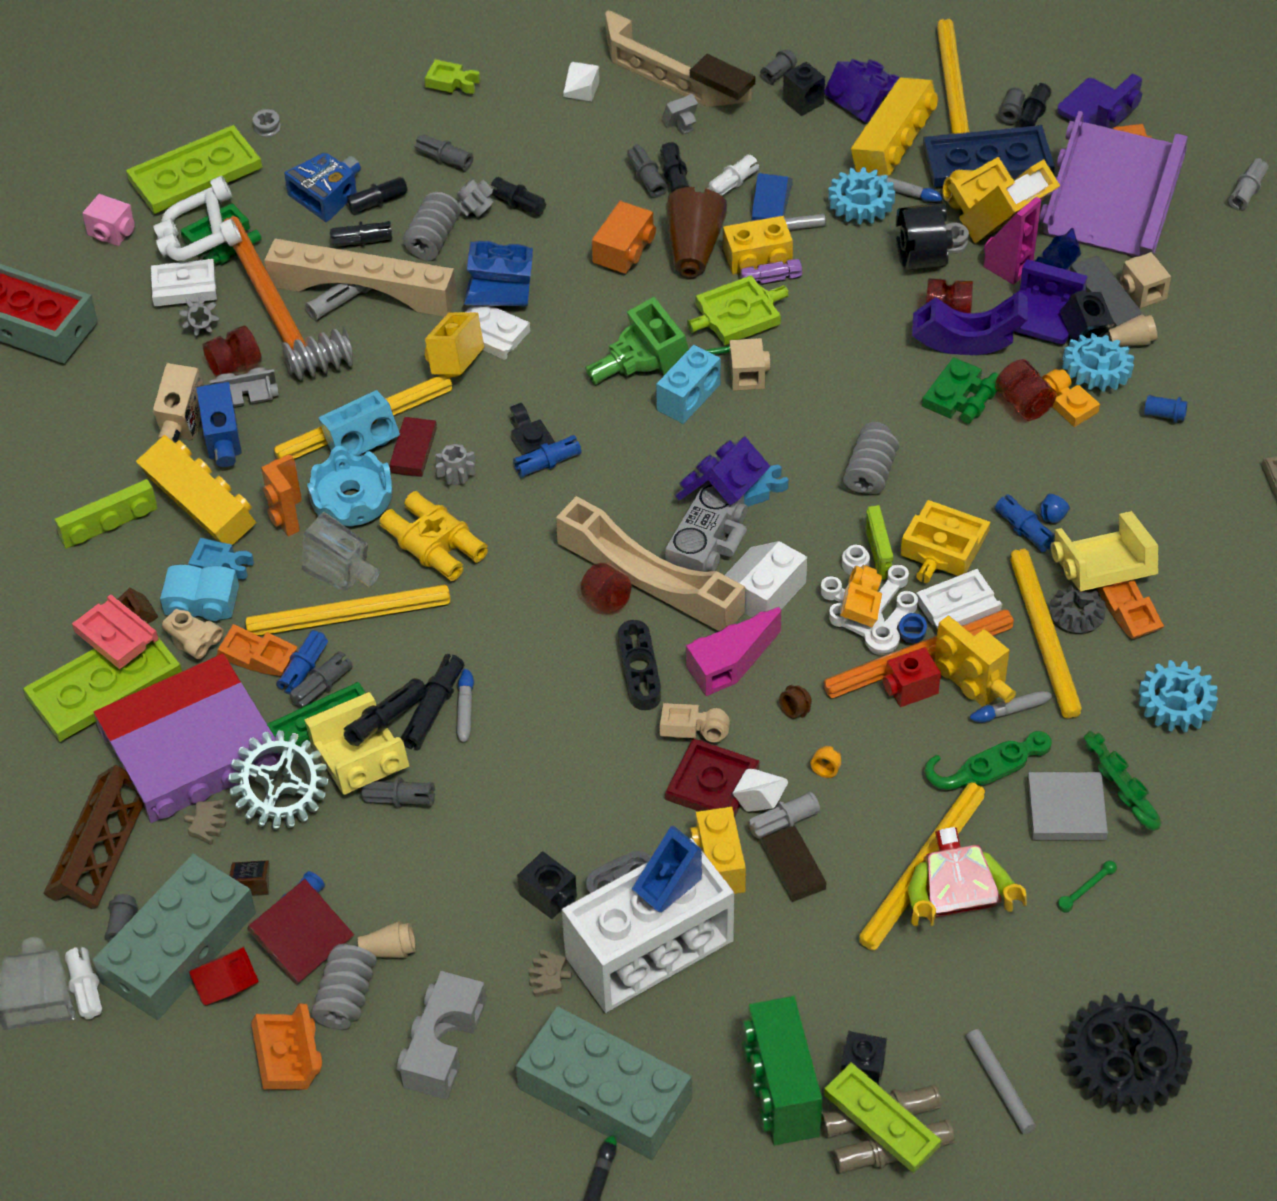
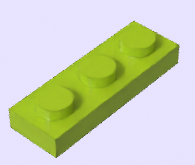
M145 479L55 518L59 537L65 549L83 543L90 538L157 510L153 487L148 479Z
M852 1062L824 1088V1096L913 1174L940 1148L942 1140Z

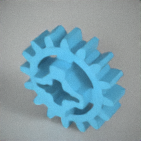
M862 167L860 172L850 168L848 175L840 172L838 179L831 180V187H829L828 191L830 209H836L835 215L837 217L843 214L846 215L845 221L847 222L855 218L858 224H861L863 219L874 223L875 216L884 219L885 212L892 211V204L895 203L894 183L887 182V175L878 177V170L866 173L865 167Z
M1092 333L1090 339L1079 335L1078 341L1071 339L1069 347H1065L1062 368L1068 370L1067 373L1070 378H1077V385L1087 383L1089 390L1099 387L1101 391H1105L1106 386L1116 390L1119 383L1126 385L1128 378H1131L1134 367V355L1128 354L1130 348L1119 347L1120 340L1118 339L1113 342L1108 341V335H1104L1101 338Z
M1169 660L1167 668L1156 664L1154 673L1150 671L1145 673L1144 681H1141L1138 693L1140 695L1139 706L1146 707L1144 713L1146 718L1156 717V726L1165 722L1168 724V731H1173L1175 725L1181 727L1183 732H1187L1189 724L1199 729L1202 726L1203 720H1211L1218 701L1216 697L1218 688L1215 685H1210L1211 675H1200V666L1191 670L1188 669L1187 661H1183L1181 667H1176L1173 660ZM1159 687V695L1156 696L1155 690ZM1200 696L1201 702H1200V704L1198 705V704L1196 703V701H1197V697Z

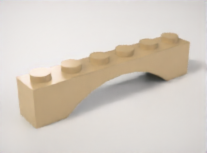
M274 239L264 260L266 270L275 287L284 290L299 292L308 287L324 283L356 284L391 295L419 313L443 317L451 311L457 296L453 268Z
M576 496L556 517L558 544L717 631L735 624L745 613L744 585L717 571L703 572L690 570L659 558L631 539L602 509Z

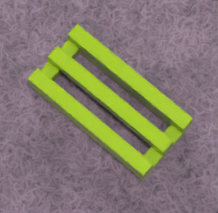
M880 505L869 506L866 509L865 530L877 573L882 575V580L888 579L889 568L893 566V553Z

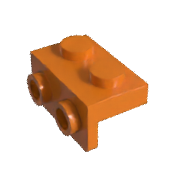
M289 454L261 467L265 485L263 490L269 509H267L268 515L275 527L281 526L288 537L300 531L295 504L302 501L295 459Z
M299 1003L292 1015L255 1014L251 1025L263 1089L307 1090L315 1076L320 1073L322 1067V1056L320 1051H316L314 1040L315 1021L313 1018H310L308 1005Z

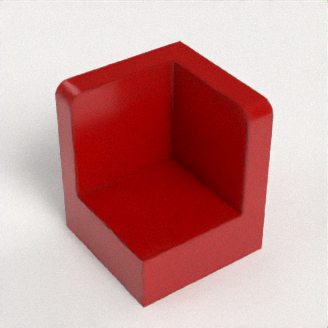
M244 947L212 959L189 971L204 1005L234 995L259 982Z

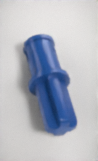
M315 630L310 631L299 650L291 654L290 664L276 683L280 690L285 685H288L284 692L290 695V692L304 681L307 674L314 667L316 668L314 663L328 643L325 634Z

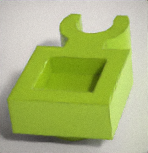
M435 59L424 78L425 87L453 93L455 88H460L465 93L474 94V83H480V72L476 70L463 71V66L460 64Z

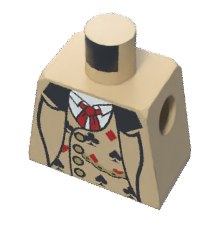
M171 363L166 364L153 408V413L160 429L158 440L163 435H166L174 443L179 438L191 440L195 437L202 422L196 387L204 386L198 368Z

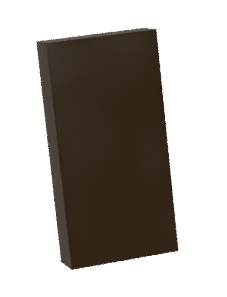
M706 54L690 69V78L736 100H740L756 84V76L710 54Z
M795 825L762 837L761 845L792 902L826 890L827 882Z

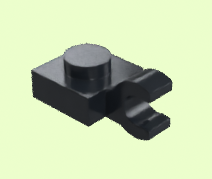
M522 402L509 407L513 414V417H510V421L515 428L511 430V439L521 455L540 449L539 445L547 443L550 445L555 443L541 419L534 422L530 421L528 412Z

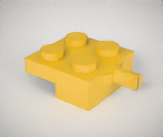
M927 500L919 515L915 514L902 537L901 556L923 564L916 575L920 582L924 578V583H929L936 569L960 576L967 573L990 531L991 522Z
M948 615L938 623L934 661L941 675L952 680L961 688L966 697L974 699L982 707L990 704L998 697L1004 700L1005 703L1012 701L1016 691L1005 683L1010 650L985 629L973 636L951 616Z

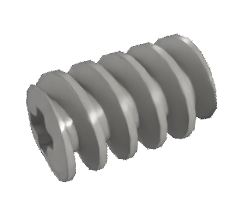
M434 192L425 196L403 236L404 244L412 255L425 261L433 260L437 257L443 242L446 241L452 226L461 213V206L457 200L441 192Z
M343 327L342 335L337 329H332L330 339L324 332L319 333L318 343L312 336L306 337L305 346L300 339H296L293 343V350L288 343H282L290 375L295 373L300 381L303 380L304 370L306 369L312 377H315L317 366L325 374L328 373V363H332L336 370H340L342 359L345 360L349 367L353 366V351L345 327Z
M869 422L860 430L856 446L846 468V474L843 476V483L854 492L878 494L885 488L889 471L892 469V462L895 460L896 452L899 449L897 438L892 435L891 430L886 425L879 422Z
M338 944L333 947L328 955V963L324 968V976L320 981V989L316 994V1002L311 1012L312 1017L323 1026L336 1030H346L351 1026L350 1021L358 1020L361 1017L362 1012L359 1007L365 1003L366 999L363 994L369 990V983L367 981L373 976L371 968L376 965L377 959L372 952L364 948L348 944Z

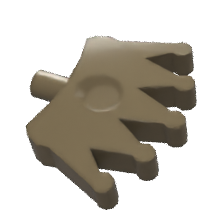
M222 800L199 801L196 803L195 816L185 815V821L192 823L188 828L189 836L212 844L213 838L211 836L219 837L221 835V831L217 827H226V821L219 819L226 817V811L217 809L224 807Z
M542 949L540 950V957L542 959H533V966H538V968H529L528 970L529 976L537 977L529 980L531 987H539V989L535 988L533 990L535 997L561 993V978L571 979L572 971L563 970L567 964L564 956H558Z

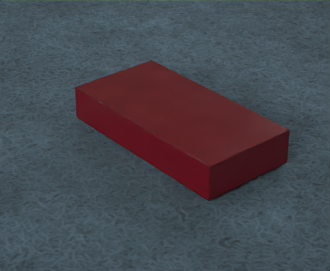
M404 417L399 432L400 435L397 438L389 464L390 473L423 476L437 430L436 420Z

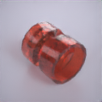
M928 278L926 304L937 297L954 310L971 313L973 281L955 280L950 285L945 279Z
M245 325L227 332L225 339L218 336L202 343L205 359L215 377L226 373L237 374L239 367L246 370L262 362L259 346L253 334Z
M1025 359L1010 363L1002 370L996 380L995 387L1007 402L1012 404L1024 420L1032 421L1040 418L1049 411L1056 400L1057 393L1046 380L1042 379L1039 372Z

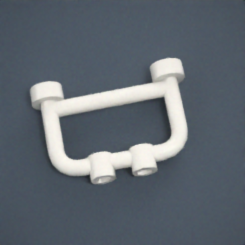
M222 175L210 180L212 187L172 205L163 214L161 223L154 225V230L159 238L156 240V243L163 257L169 255L171 259L177 261L186 260L226 241L229 246L242 241L239 230L232 219L222 222L218 200L222 203L232 198L231 191ZM206 203L212 234L181 248L177 239L179 233L174 220L183 213Z

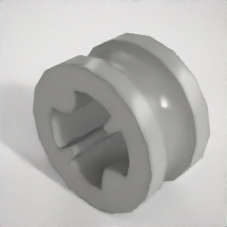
M263 109L254 114L253 125L257 135L271 137L280 131L279 115L274 110Z
M959 223L946 224V230H951L952 236L957 238L953 239V248L947 249L948 253L963 252L968 246V229Z

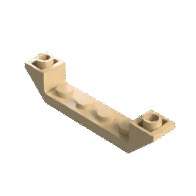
M610 10L605 13L606 38L612 63L684 97L693 94L696 101L705 107L746 103L751 100L752 88L740 100H736L690 78L691 67L635 42L632 38L631 20Z

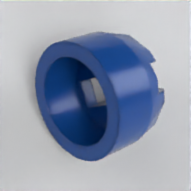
M1047 494L1041 503L1039 511L1044 521L1058 523L1066 516L1070 507L1061 497L1055 494Z
M909 613L901 618L899 634L905 642L915 644L925 637L927 623L921 615ZM905 631H907V632H920V631H921V633H920V634H917V633H906Z

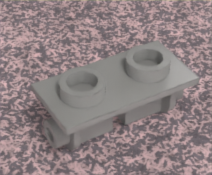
M255 368L250 370L248 374L235 376V374L226 373L217 376L214 380H209L210 385L229 382L234 407L244 405L242 396L244 393H249L251 404L271 401L273 397L279 396L274 369Z

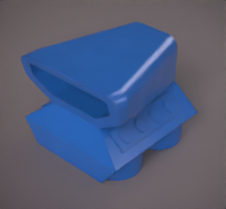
M489 241L470 242L467 271L471 276L466 288L464 305L528 306L533 248L519 244L498 245Z

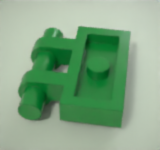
M233 203L220 209L222 222L226 218L229 219L235 216L240 220L245 231L250 229L249 219ZM209 216L180 229L182 239L188 245L212 234ZM257 229L247 233L252 245L262 240ZM220 244L209 249L210 253L203 256V260L213 259L214 265L217 263L221 265L229 261V257L236 254V251L229 244L224 246Z
M953 357L923 396L922 407L950 419L956 411L961 412V420L969 424L974 418H978L982 414L987 400L994 398L999 390L998 385L1002 381V377L998 373L992 372L988 378L982 380L981 368ZM970 392L975 394V396L967 398Z

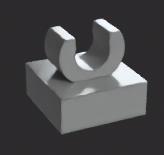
M693 94L666 104L662 120L667 129L677 125L682 135L694 130L692 124L696 123L694 115L698 102Z

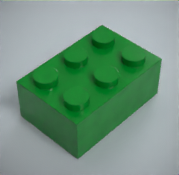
M795 996L749 1004L748 1020L742 1021L745 1040H742V1047L746 1063H752L754 1074L750 1076L754 1097H760L762 1108L759 1109L763 1132L770 1131L773 1146L820 1137L822 1096Z

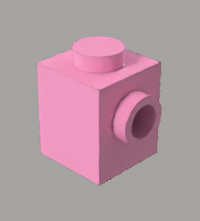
M98 194L82 213L88 236L119 246L135 228L130 204L102 194Z

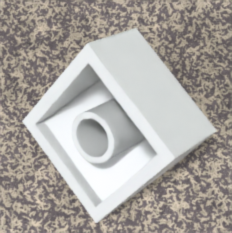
M780 541L750 547L725 574V576L745 586L744 614L753 618L760 612L769 611L776 607H780L782 610L806 584L807 556Z

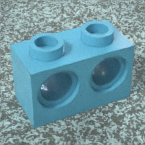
M693 345L656 384L657 411L684 424L720 386L721 358Z
M378 390L318 417L329 449L332 450L336 446H344L353 456H360L374 447L383 446L391 439L400 435L390 404Z

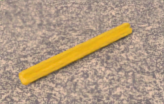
M940 19L937 32L952 134L968 133L969 126L954 25L951 19Z
M440 374L385 399L389 402L393 416L450 392L452 390V382L449 377ZM320 426L276 445L274 453L276 459L289 454L296 459L324 447L328 443Z
M1024 548L1020 550L1015 549L1011 552L1012 557L1010 561L1062 716L1066 719L1077 718L1081 714L1082 706L1029 551Z
M444 584L248 616L245 621L246 630L260 636L265 635L266 632L272 634L448 605L450 603V592L448 586Z
M974 782L967 784L860 933L859 943L870 951L876 950L910 903L908 887L916 866L923 862V858L927 854L939 851L935 832L945 828L957 827L959 834L984 799L985 790L982 786H978Z

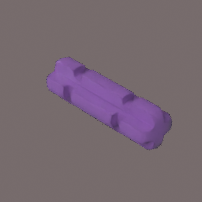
M799 259L786 260V264L780 261L758 265V269H754L753 266L741 269V279L752 275L756 282L760 281V284L785 280V276H789V279L802 276V265Z

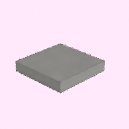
M1101 772L1028 773L1027 780L1033 840H1107L1108 830Z

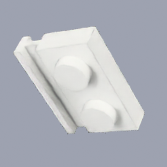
M213 259L151 266L154 307L186 303V298L192 302H198L200 295L203 296L204 301L217 300Z
M471 305L466 311L478 312L484 343L483 351L503 360L507 359V354L510 350L513 351L530 332L529 322L493 306Z
M978 569L916 593L918 597L917 604L930 623L935 625L937 629L938 623L948 615L962 626L1001 611L1002 603L1000 600H996L993 590Z

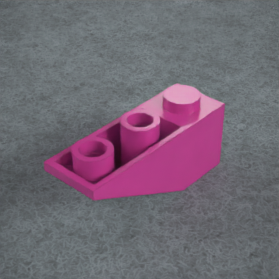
M780 607L760 612L753 618L738 624H731L717 633L707 637H700L686 645V667L705 696L738 683L781 632Z

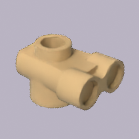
M175 609L162 623V629L171 635L174 646L196 659L204 657L208 648L211 645L217 644L224 633L223 628L211 621L203 622L193 617L190 612Z

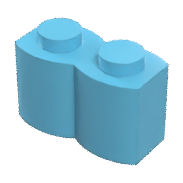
M191 565L168 567L160 597L164 614L169 616L175 609L190 612L193 617L200 616L210 621L231 618L239 588L236 571L221 566H210L202 569Z

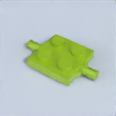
M750 275L695 296V305L702 313V316L687 320L688 329L691 333L708 327L717 334L724 345L730 343V340H740L781 324V315L773 305V302L788 298V289L785 285L768 291L758 285L753 276Z

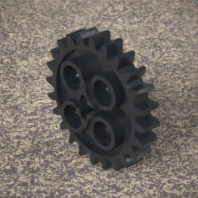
M1119 993L1117 1002L1112 1003L1107 995H1103L1101 1007L1091 1000L1089 1001L1087 1012L1080 1009L1077 1011L1076 1021H1070L1068 1027L1069 1034H1065L1063 1046L1066 1048L1063 1060L1069 1062L1067 1074L1077 1075L1075 1081L1076 1088L1088 1086L1087 1099H1091L1097 1094L1101 1096L1100 1107L1102 1108L1109 1101L1115 1102L1116 1112L1120 1113L1123 1105L1129 1104L1132 1113L1137 1114L1139 1104L1143 1103L1145 1108L1151 1112L1154 1108L1155 1099L1165 1106L1167 1105L1169 1094L1177 1097L1181 1085L1186 1084L1189 1075L1188 1071H1190L1193 1060L1189 1058L1192 1045L1186 1043L1187 1030L1177 1031L1180 1019L1173 1018L1167 1020L1166 1017L1169 1009L1167 1007L1160 1009L1158 1012L1153 1009L1154 999H1150L1146 1005L1140 1004L1139 994H1135L1131 1002H1126L1124 995ZM1131 1029H1140V1030L1144 1031L1145 1033H1144V1034L1135 1033V1032L1132 1031ZM1095 1039H1104L1109 1043L1102 1044L1097 1042ZM1146 1062H1156L1160 1067L1150 1066ZM1109 1072H1119L1124 1077H1115ZM1134 1073H1136V1075H1137V1077L1140 1079V1081H1138V1080L1136 1079Z

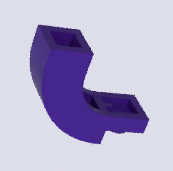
M1018 291L993 309L982 313H963L954 310L935 297L913 313L912 336L928 347L948 354L983 355L1001 350L1013 343V330L1020 328L1028 321V297Z

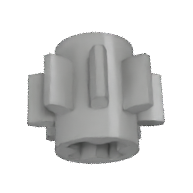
M474 179L468 181L456 193L461 199L458 203L464 215L467 216L473 212L478 217L494 202L489 197L493 193V189L484 180L479 184Z
M202 295L198 297V302L194 303L186 298V303L189 306L186 310L178 311L180 315L187 318L183 322L182 327L187 328L192 325L195 335H198L199 328H205L208 332H211L212 330L209 326L211 320H219V317L212 315L210 311L216 306L215 303L212 302L206 306L203 304L204 298ZM198 307H202V311L207 314V317L201 318L200 322L196 323L190 314L191 312H197Z
M462 444L446 445L442 454L438 453L435 455L437 477L444 476L449 485L464 484L469 475L476 474L474 452L467 453Z

